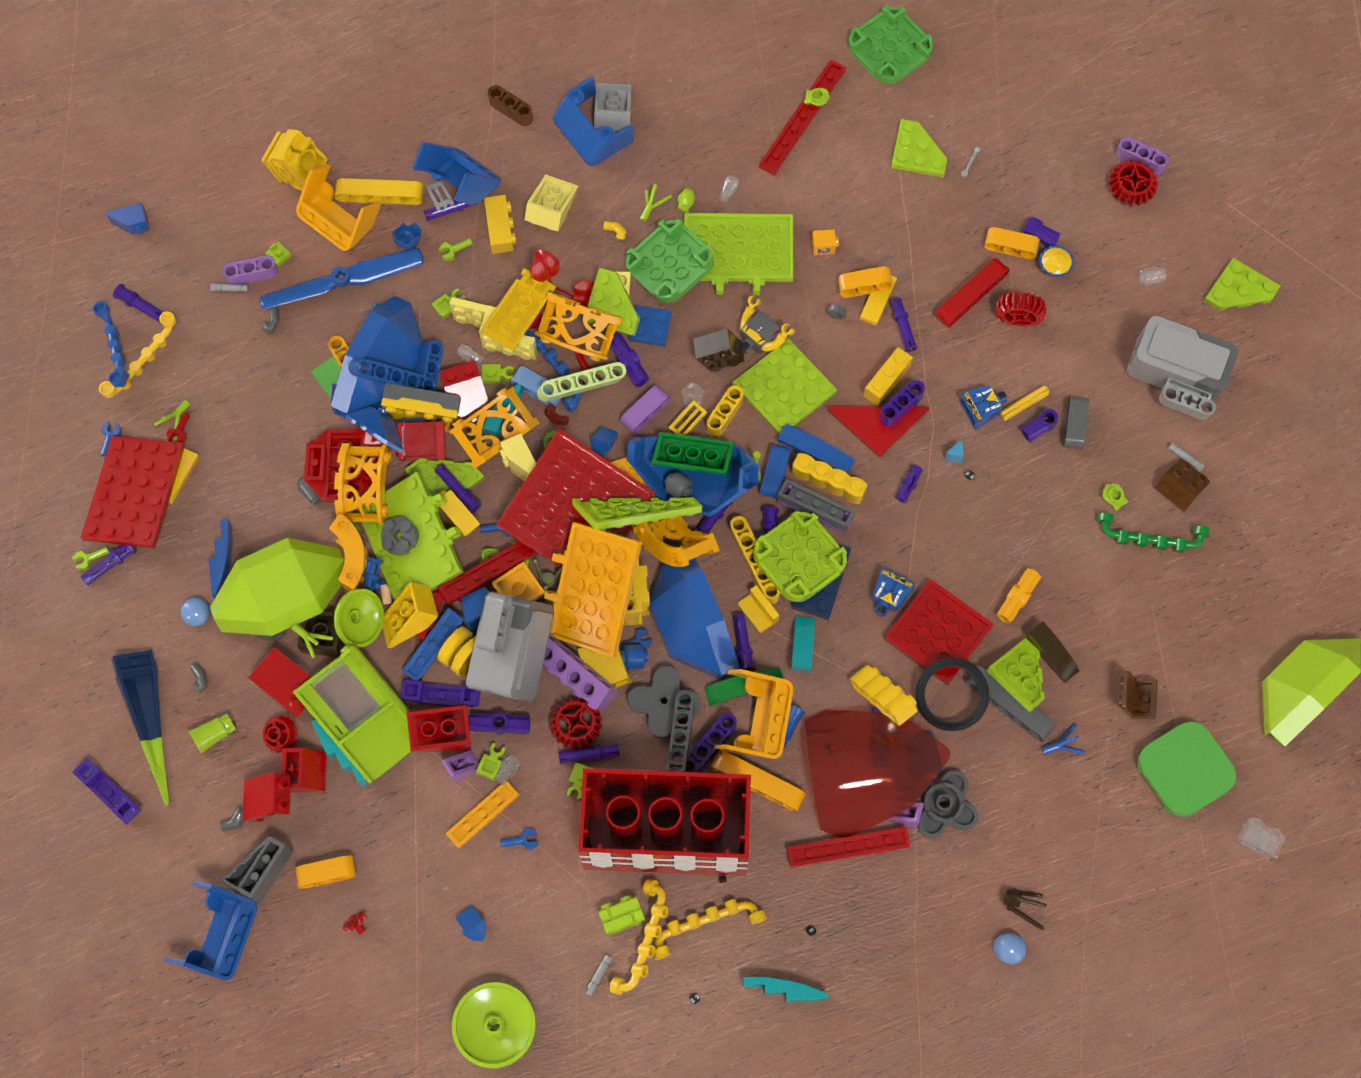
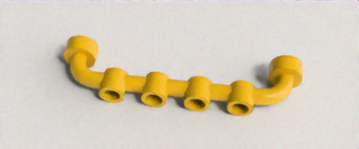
M166 311L160 315L159 320L165 328L161 333L154 335L153 342L149 347L142 349V355L139 359L130 363V369L127 371L129 378L126 380L124 387H114L109 381H104L100 384L99 391L103 397L110 398L118 394L122 389H129L131 387V378L134 375L139 376L143 373V364L146 361H153L156 349L164 348L167 345L166 338L176 323L173 313Z
M647 879L643 885L645 895L655 896L657 894L658 898L651 908L652 917L650 923L645 926V937L643 943L638 947L639 955L636 963L632 965L631 979L626 983L625 979L614 977L610 983V992L613 994L622 995L623 992L632 990L637 985L640 977L645 978L648 974V966L644 964L646 958L653 957L655 953V947L651 943L653 937L658 938L661 935L662 928L658 925L660 917L665 918L668 914V907L664 906L666 899L665 891L659 886L657 880Z
M732 899L724 903L726 908L718 910L717 906L706 909L707 915L699 917L697 913L686 917L687 922L679 924L678 920L669 922L667 924L668 929L663 930L661 935L655 940L654 958L655 960H660L670 955L668 946H663V941L668 937L680 935L684 931L699 928L703 924L718 921L728 915H735L745 909L751 911L752 914L749 915L751 924L755 925L767 919L764 910H759L752 902L744 901L737 903L736 899Z

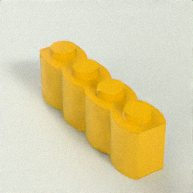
M798 453L792 465V474L797 479L809 481L813 486L826 489L832 495L843 496L850 503L860 504L866 493L867 483L862 479L850 477L842 470L832 469L827 463L815 461L807 454Z
M866 665L849 678L852 687L857 693L865 697L868 702L877 707L898 726L918 711L915 706L917 704L915 699L911 695L907 696L900 686H894L887 676L883 677L876 667L872 668Z

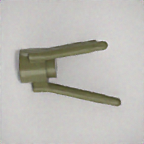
M535 559L534 564L538 573L537 576L540 578L539 584L544 591L549 590L562 574L563 568L555 575L550 572L542 573L539 563Z

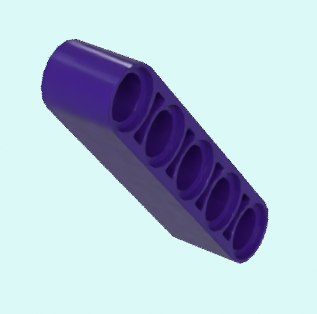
M731 713L723 714L689 752L688 765L694 766L693 772L699 773L719 751L714 749L715 745H724L733 735L737 726V720ZM731 721L733 726L726 728L723 726V722ZM717 735L720 737V741L713 743L710 741V737ZM705 750L708 754L706 757L701 758L697 755V752Z

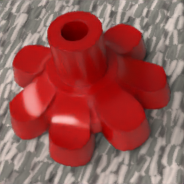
M360 911L356 916L353 914L349 917L350 921L346 922L342 929L344 931L356 930L359 935L364 933L365 928L362 922L367 918L366 913Z

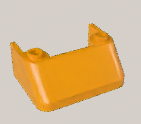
M325 164L312 168L307 175L296 207V213L302 221L342 251L350 250L372 229L382 203L376 202L362 207L356 219L332 201L334 190L331 184L326 181L331 165Z
M743 669L728 670L730 675L746 678L745 690L749 695L757 697L750 736L739 735L735 739L733 746L715 745L714 749L768 759L779 758L783 752L794 689L792 683L786 679Z

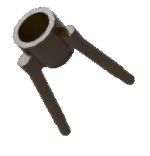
M1007 888L1003 904L1007 905L1006 910L1014 912L1035 927L1044 930L1042 925L1015 908V906H1020L1021 901L1046 908L1047 904L1023 897L1043 898V894Z

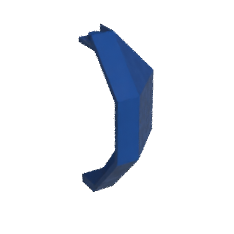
M394 296L370 311L345 354L331 403L334 414L345 418L346 414L369 406L376 409L379 406L382 407L381 403L385 384L351 375L348 370V364L351 360L370 359L415 372L419 347L423 340L410 302Z
M659 436L636 437L628 442L627 461L648 487L655 492L654 494L659 500L669 501L670 498H674L666 492V485L664 484L666 478L671 473L682 472L692 480L693 492L690 497H694L702 505V513L697 514L711 517L758 484L759 465L741 446L734 445L732 471L726 476L652 465Z
M695 558L689 560V565L685 567H674L663 563L650 599L649 611L670 659L721 680V675L728 673V670H736L740 667L725 620L705 574Z

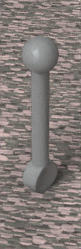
M979 146L974 148L970 161L965 170L961 172L962 178L968 176V170L977 153L981 151Z

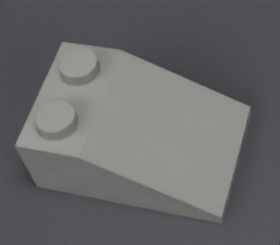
M596 83L595 130L608 126L614 131L619 132L630 125L631 85Z

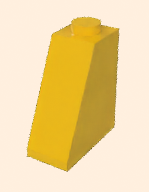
M445 490L440 492V494L445 495L448 502L438 509L452 527L460 529L462 533L460 538H465L477 529L480 523L451 490L447 493Z

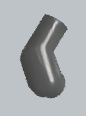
M277 307L270 308L269 323L263 322L262 325L264 332L271 333L275 330L279 322V309Z
M194 663L190 666V670L198 682L193 684V688L197 693L206 690L207 682L205 673L200 665Z
M243 807L236 808L231 820L220 822L222 831L237 829L243 825Z

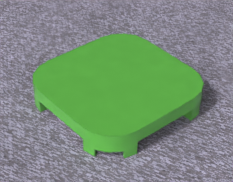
M887 5L882 7V11L859 28L855 26L851 30L848 47L853 57L877 81L884 84H894L929 60L933 50V38L930 33L926 35L906 15L905 8L902 6L900 8L888 7Z
M679 219L661 220L658 222L659 227L635 249L630 247L626 252V267L631 276L656 300L663 303H671L680 299L708 274L714 262L708 245L699 240Z
M1196 722L1180 724L1148 744L1139 753L1137 767L1139 774L1145 777L1165 806L1164 810L1168 814H1173L1177 817L1186 818L1193 815L1222 795H1225L1234 786L1236 781V771L1230 760L1210 732L1203 725Z

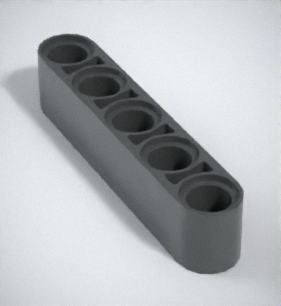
M977 666L983 673L989 687V703L1034 738L1043 742L1054 729V722L1036 708L1031 712L1027 711L987 670ZM970 675L965 683L980 695L979 686L975 678Z
M686 690L679 692L676 697L666 769L669 772H687L695 700L693 694ZM684 699L691 701L688 705L681 704V701ZM681 718L688 719V722L685 724L678 723ZM679 737L686 738L683 743L679 744L676 742V739ZM677 756L683 757V760L679 763L673 761Z

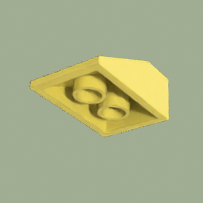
M545 174L527 202L524 220L558 232L565 221L579 186Z
M520 433L500 442L502 449L499 452L505 468L509 467L514 475L525 481L536 462Z

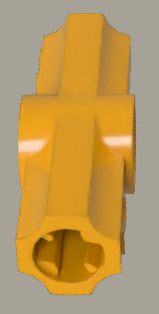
M1029 568L1025 570L1019 582L1012 587L1006 597V601L996 614L999 620L1008 624L1013 622L1019 610L1023 609L1031 597L1032 591L1041 579L1037 571Z

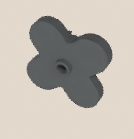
M663 666L655 672L651 687L638 686L633 688L628 694L630 709L635 713L649 716V731L654 737L659 739L671 736L676 697L679 692L685 691L679 689V673L670 666ZM689 691L694 696V716H696L700 711V699L696 693ZM684 699L681 701V704L688 705L691 701ZM667 700L668 702L666 704H662L660 701Z
M949 771L937 785L927 779H918L911 784L908 791L910 801L924 804L918 829L925 838H939L948 825L961 831H968L977 823L978 812L976 808L963 799L968 789V780L963 773ZM939 803H945L946 808L940 807Z

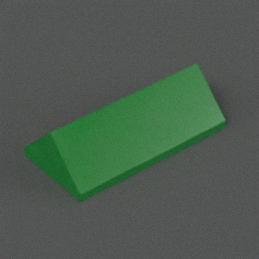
M660 432L652 465L727 476L732 471L735 444L729 441Z

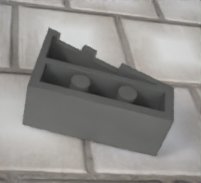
M269 836L249 853L250 856L243 862L234 866L235 869L219 880L260 905L293 851Z

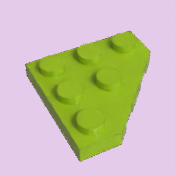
M901 119L891 168L944 178L947 164L946 156L919 122Z
M1233 258L1206 296L1204 302L1219 311L1227 310V308L1252 306L1256 303H1270L1281 286Z
M599 268L587 308L593 307L622 318L620 326L617 325L616 331L635 336L640 317L632 305V301L621 282L619 274ZM589 319L588 321L592 324L596 323L594 319Z
M419 458L404 469L408 476L415 472L421 473L430 495L433 496L443 490L446 493L451 490L435 473V469L439 465L441 467V464L446 466L465 489L471 490L485 479L483 474L477 468L474 469L470 462L455 463L454 461L447 460L431 461Z
M1025 638L992 664L987 672L1027 711L1031 712L1043 702L1045 696L1042 691V668L1039 665L1040 651Z

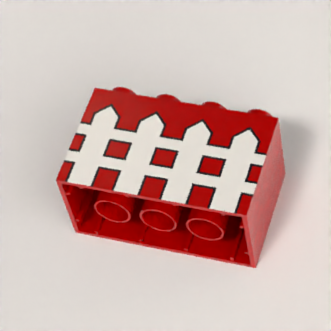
M583 768L578 846L583 869L746 876L749 860L751 775Z

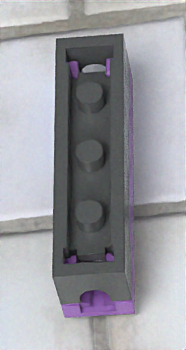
M787 478L778 493L777 503L794 511L814 513L819 517L818 521L821 524L846 535L854 519V510Z

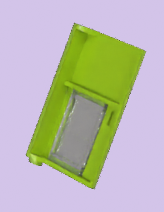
M348 644L340 651L342 653L340 657L294 690L293 693L365 780L371 784L411 752L406 712L411 711L355 644L352 646Z

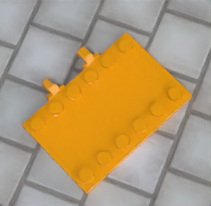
M573 522L567 551H564V554L553 553L552 561L563 564L557 592L546 590L543 597L553 601L554 617L550 633L554 637L609 657H617L642 542L604 530H595L591 526Z

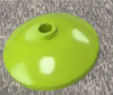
M355 589L346 593L340 599L334 614L335 630L339 638L346 645L350 644L352 646L355 644L357 648L373 643L381 633L384 624L383 605L378 596L367 589Z

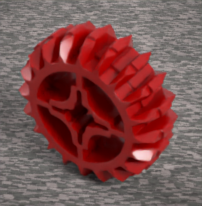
M1135 159L1132 163L1129 160L1125 161V164L1121 162L1110 174L1108 182L1110 192H1113V197H1118V202L1124 201V206L1127 203H1130L1131 207L1135 203L1138 206L1142 203L1146 204L1157 191L1158 181L1157 175L1153 174L1154 169H1148L1149 164L1144 166L1143 161L1136 163Z
M1008 292L999 297L996 304L997 318L1014 326L1027 327L1035 326V324L1038 325L1044 321L1047 311L1045 301L1041 297H1037L1036 294L1032 295L1029 292Z
M570 697V703L563 699L564 706L556 705L558 711L552 710L551 713L554 717L549 718V721L553 724L549 728L554 731L552 737H558L556 740L558 744L564 741V748L570 744V749L574 750L575 745H578V749H582L581 744L585 743V746L589 747V740L593 743L596 742L593 735L600 736V732L597 729H602L603 727L599 723L602 721V716H597L600 714V710H593L587 705L588 702L586 700L582 703L579 697L577 702H574V698ZM579 709L573 715L567 714L571 710ZM585 712L592 718L591 727L583 721ZM579 719V724L573 727L572 722H576ZM561 720L569 726L567 735L560 729ZM578 732L586 733L583 736L574 737Z

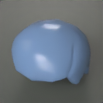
M193 597L187 599L181 607L180 614L182 620L187 625L193 627L203 625L210 618V604L203 598Z
M1014 933L999 935L994 940L992 948L998 960L1011 965L1020 963L1025 958L1027 952L1025 941Z

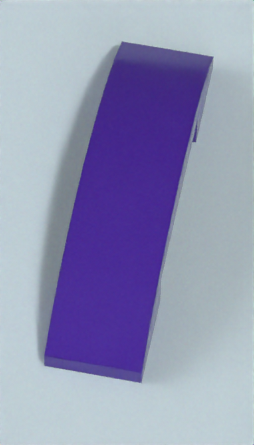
M403 680L400 699L434 706L454 707L466 705V707H479L481 691L469 689L467 685L458 687Z
M88 758L72 772L126 825L141 811Z

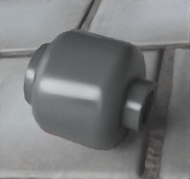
M682 472L671 473L664 482L666 492L674 498H689L693 492L692 480Z

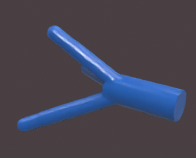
M1074 723L1058 742L1042 747L1044 755L1058 750L1084 754V750L1064 746L1078 739L1076 735L1066 740L1077 727V724Z

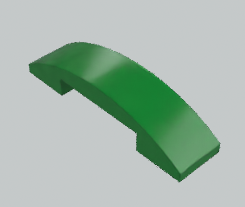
M780 668L756 671V673L783 679ZM736 676L705 687L709 707L749 695L744 687L746 678Z

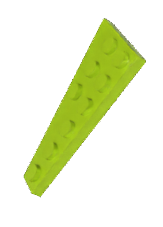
M694 497L670 498L669 501L659 500L658 498H651V501H641L640 498H610L608 502L600 501L597 498H590V502H580L579 498H573L572 506L595 530H606L613 527L622 528L625 525H639L643 522H657L660 519H675L678 516H692L696 513H702V505Z

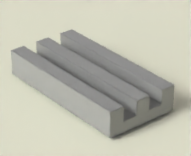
M442 181L425 187L437 211H441L440 207L448 208V204L454 205ZM437 187H441L447 198L446 200L443 199ZM431 189H434V191H435L437 197H438L439 200H440L439 203L437 202V200H436L435 196L433 195Z

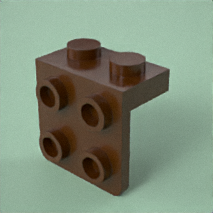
M1179 459L1163 475L1154 488L1184 512L1209 485L1210 481L1204 474L1193 468L1189 462Z
M1124 671V676L1121 677L1123 695H1120V707L1131 719H1156L1158 681L1156 679H1136L1130 671Z

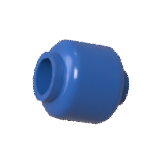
M641 644L625 645L620 650L627 670L642 669L645 662H648V651L644 650Z

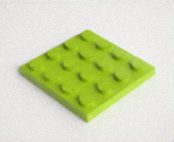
M789 338L778 349L770 352L732 382V385L740 386L743 389V397L778 435H780L785 424L795 427L837 394L838 391Z

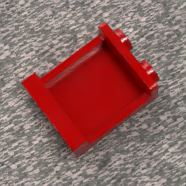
M444 421L397 423L396 429L404 449L402 453L395 450L399 461L418 460L419 458L427 460L447 459Z
M273 772L244 780L243 821L260 823L264 822V817L275 814H290V775Z

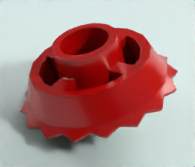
M275 715L269 719L263 730V741L266 747L276 753L282 752L283 748H292V745L296 744L295 739L298 737L294 721H291L289 717L284 715Z

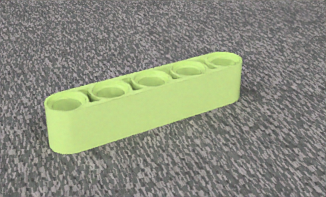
M615 362L543 382L538 388L537 397L543 402H548L615 384L625 376L626 368L622 363ZM612 370H617L619 376H615ZM595 374H599L602 377V381L596 379ZM578 379L584 380L585 385H581ZM561 383L566 384L568 390H564L561 387ZM543 388H548L551 395L545 394Z

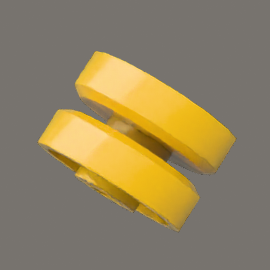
M461 626L450 635L437 656V660L445 667L451 666V671L458 677L468 673L476 637L472 638V632L465 626Z

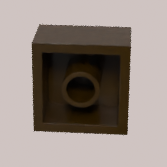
M728 328L693 339L696 360L712 372L720 371L728 366L734 367L739 363L745 362L742 341Z
M323 611V613L302 622L301 627L308 633L333 637V640L314 638L318 641V645L310 641L315 655L340 657L341 655L340 651L342 650L343 641L336 633L334 625L335 613ZM299 636L297 647L301 653L310 654L304 639Z

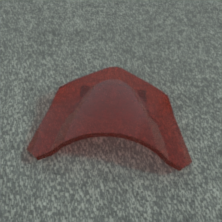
M825 709L805 720L809 764L820 830L840 838L853 836L912 808L950 758L949 748L910 720H906L898 726L882 712Z

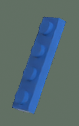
M448 608L408 661L402 672L414 681H420L437 658L445 641L461 626L464 618Z

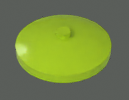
M499 982L485 983L466 993L458 1003L452 1019L453 1039L460 1053L473 1064L488 1069L503 1068L517 1062L530 1048L536 1032L535 1013L529 1000L515 987Z

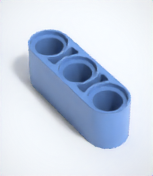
M520 366L510 380L513 386L521 384L525 394L551 408H556L562 399L559 398L548 402L538 399L537 390L548 379L524 366ZM543 388L545 394L551 395L548 388Z

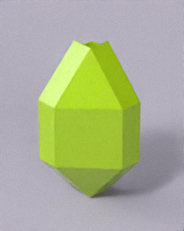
M286 538L236 561L210 606L214 620L221 632L273 636L292 627L295 623L299 624L321 614L342 585L338 578L344 567L343 556L339 548Z
M1361 638L1304 640L1262 681L1264 737L1271 733L1276 742L1286 746L1361 673Z

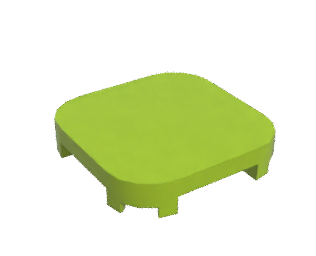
M799 511L792 513L791 517L764 536L761 535L753 551L757 566L787 600L793 602H803L811 598L843 573L847 563V552L844 546L841 548L820 524L818 521L819 517L814 513L809 514Z

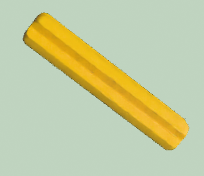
M1046 386L1038 388L1000 412V416L1004 421L1010 419L1048 396L1050 393L1049 389Z

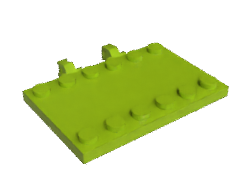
M685 213L684 226L704 244H707L713 255L712 269L700 281H712V285H716V295H723L724 284H728V281H745L748 284H753V295L760 296V286H765V282H793V214Z
M415 472L385 491L388 516L385 517L383 524L378 522H362L377 559L383 561L380 567L394 600L397 599L410 582L430 586L431 591H434L463 573V569L452 546L454 544L453 540L460 537L462 533L458 527H452L448 530L444 528L438 514V508L448 501L445 495L440 493L435 496L430 495L419 472ZM375 503L371 505L372 511L363 505L365 513L377 514ZM395 517L410 519L413 521L414 526H417L419 532L417 545L409 551L410 553L404 556L393 555L382 548L381 534L384 523ZM400 532L397 535L398 541L400 538H403V534Z

